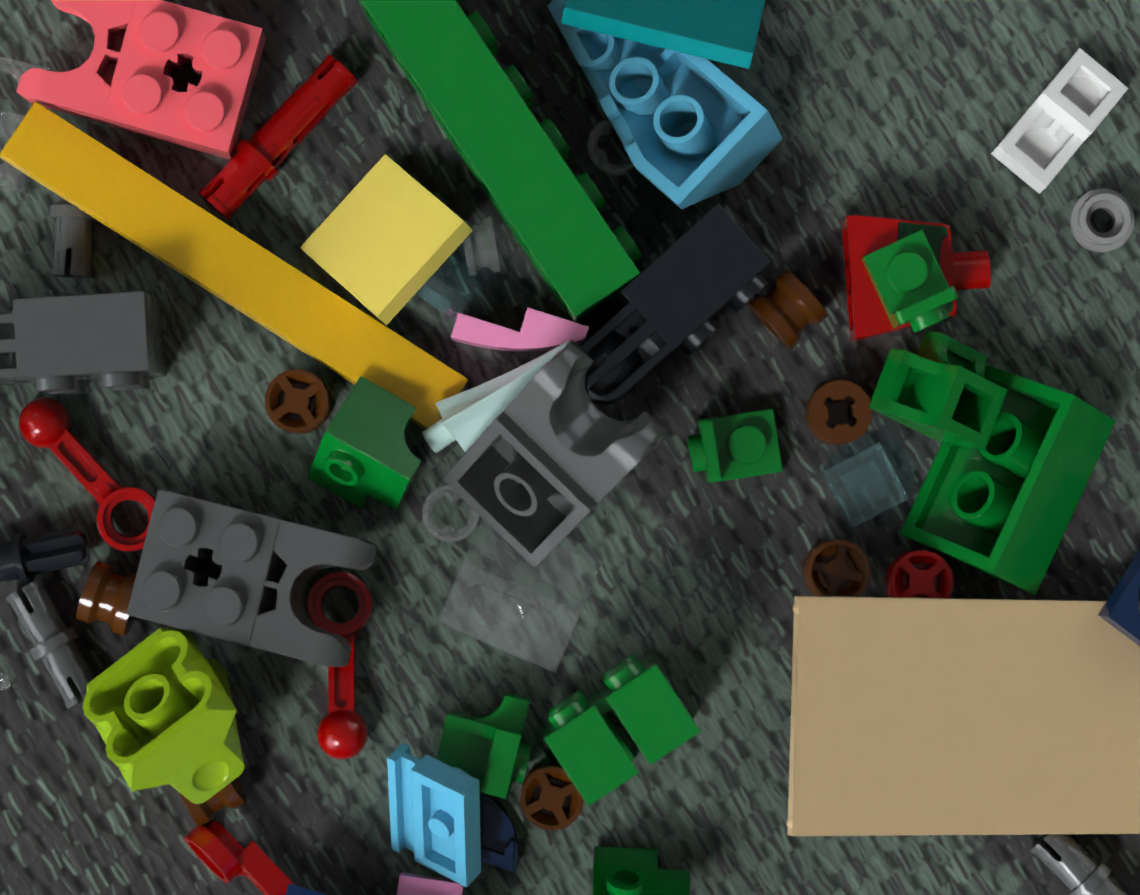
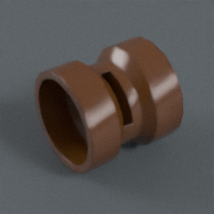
M826 540L816 544L807 553L803 562L802 576L806 587L814 596L859 597L866 590L870 581L871 566L867 555L859 546L847 540Z

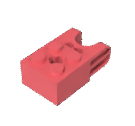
M50 0L57 9L82 18L92 26L95 36L94 47L89 59L79 68L67 72H53L39 68L29 69L20 76L16 90L20 96L30 103L36 101L46 108L107 124L120 130L226 159H231L234 156V147L239 139L266 41L262 28L163 0ZM192 64L195 73L201 77V80L197 86L188 83L187 92H178L177 85L173 78H171V74L176 68L181 70L182 65Z

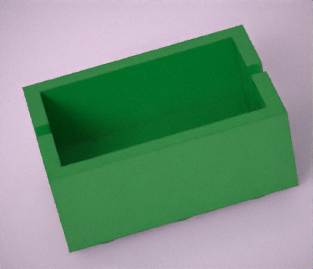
M635 654L628 656L602 674L606 684L603 689L588 698L579 689L549 709L548 719L551 723L545 726L544 740L588 807L639 773L632 762L635 757L606 715V712L612 708L650 765L701 732L651 656L641 663Z

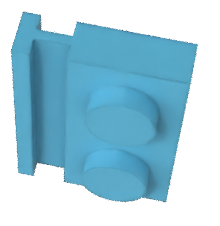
M402 743L387 757L391 850L400 853L406 848L414 852L415 862L467 888L481 873L479 780L468 775L465 771L457 767H451L427 754L420 760L411 755V747Z

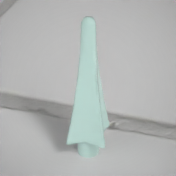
M569 341L512 371L436 402L435 404L442 419L422 432L431 449L437 453L457 440L466 453L538 371L562 350Z

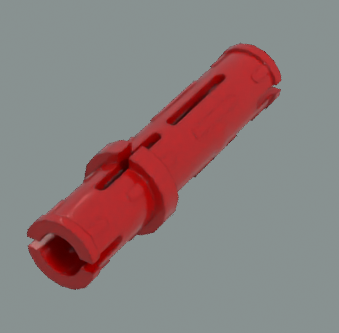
M328 54L309 78L273 113L259 131L257 130L248 141L242 138L234 147L237 153L198 193L225 219L229 220L242 203L266 179L269 182L273 181L279 174L276 168L286 159V156L304 140L334 105L355 87L358 80L343 64Z

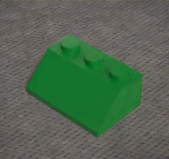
M985 364V378L1007 389L987 447L983 450L946 443L941 444L900 535L990 577L1036 595L1116 421L1075 395Z

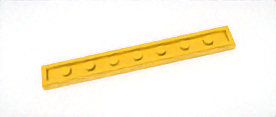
M36 101L0 152L2 160L355 385L361 376L416 407L411 421L424 430L442 419L435 403L461 393L469 380Z

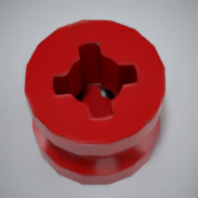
M913 550L902 553L892 561L887 569L885 584L889 597L950 598L954 580L952 570L946 560L938 554L925 550Z

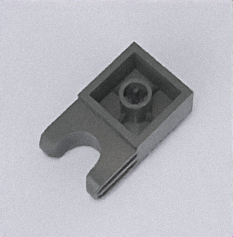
M145 291L13 299V313L0 314V386L36 384V392H48V395L86 393V381L101 380L102 388H111V391L150 389L149 377L166 376L161 300Z
M572 339L538 371L443 478L534 569L667 433L646 411L630 421H617L602 413L590 400L585 387L586 373L593 364V360Z
M158 489L126 615L328 667L348 666L352 651L348 639L328 632L312 621L305 605L306 590L310 581L319 572L328 568L345 567L366 570L374 563L377 546L370 541ZM209 559L213 560L216 564L222 565L219 578H208L206 565Z

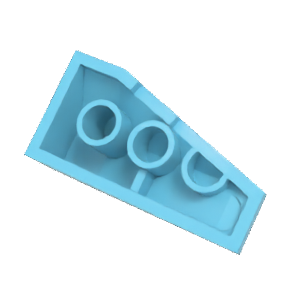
M552 0L547 6L594 90L605 114L625 147L634 167L681 209L740 185L783 139L769 111L708 59L561 24L566 0Z

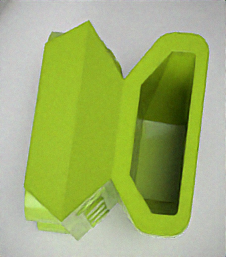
M159 628L87 684V691L83 702L84 715L96 726L106 744L107 757L119 768L131 791L169 784L190 802L201 804L209 800L243 773L245 764L235 717L237 710L233 705L228 675L218 660H206L189 631L177 628Z

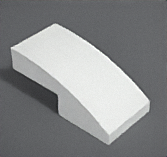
M1079 48L991 154L1040 194L1129 88Z

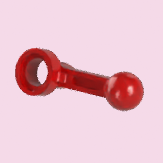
M46 397L30 401L23 408L19 417V429L23 438L35 447L49 448L97 500L99 504L97 527L102 538L110 546L121 551L142 549L155 504V497L142 488L134 486L125 487L117 482L72 433L68 411L60 402ZM134 500L145 507L149 521L147 528L142 533L127 536L120 533L114 527L112 512L119 502Z
M333 572L321 577L311 588L307 602L310 618L317 626L347 638L352 651L348 666L328 667V713L321 719L318 725L317 740L321 749L328 756L335 759H349L362 751L368 738L366 723L356 712V639L358 632L364 628L371 617L373 601L369 589L357 576L347 572ZM336 588H348L354 591L359 599L357 614L345 623H334L328 620L323 611L325 597Z
M215 820L205 827L203 825L200 827L196 825L184 837L185 842L194 854L218 878L227 884L235 877H247L264 895H285L289 883L295 885L254 841L243 849L239 842Z

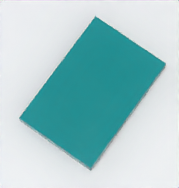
M566 0L561 24L749 69L765 0Z

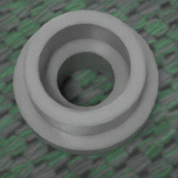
M1095 189L1087 192L1076 201L1071 210L1069 221L1071 232L1075 240L1082 247L1092 252L1105 253L1121 247L1129 239L1135 220L1133 209L1123 195L1110 189ZM1095 210H1104L1111 216L1112 226L1108 232L1100 233L1092 228L1090 217Z

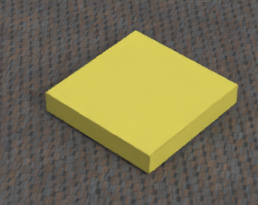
M384 154L300 248L387 326L473 230L457 214Z

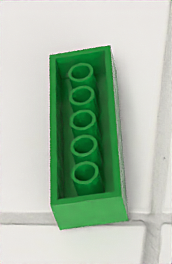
M358 0L364 15L570 320L580 323L620 296V292L640 274L636 267L642 264L640 260L643 256L623 226L611 231L601 216L606 211L604 206L607 203L589 175L584 172L575 177L565 163V161L570 159L568 154L570 151L569 146L549 118L540 124L530 111L535 106L531 99L534 95L515 66L512 64L504 70L500 67L494 56L499 54L495 46L498 42L480 14L474 11L466 16L459 6L464 0Z

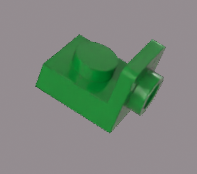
M923 230L861 258L893 329L909 322L913 332L916 333L950 317L945 305L958 299L959 296L954 286L949 288Z
M773 409L699 419L697 421L698 433L687 435L693 473L704 471L706 484L783 472Z

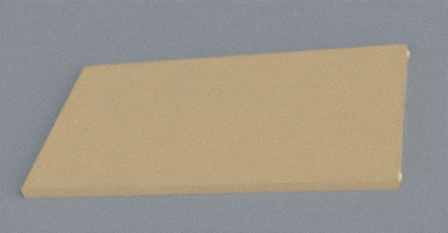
M794 596L787 835L1140 834V646L1098 616L1107 601Z

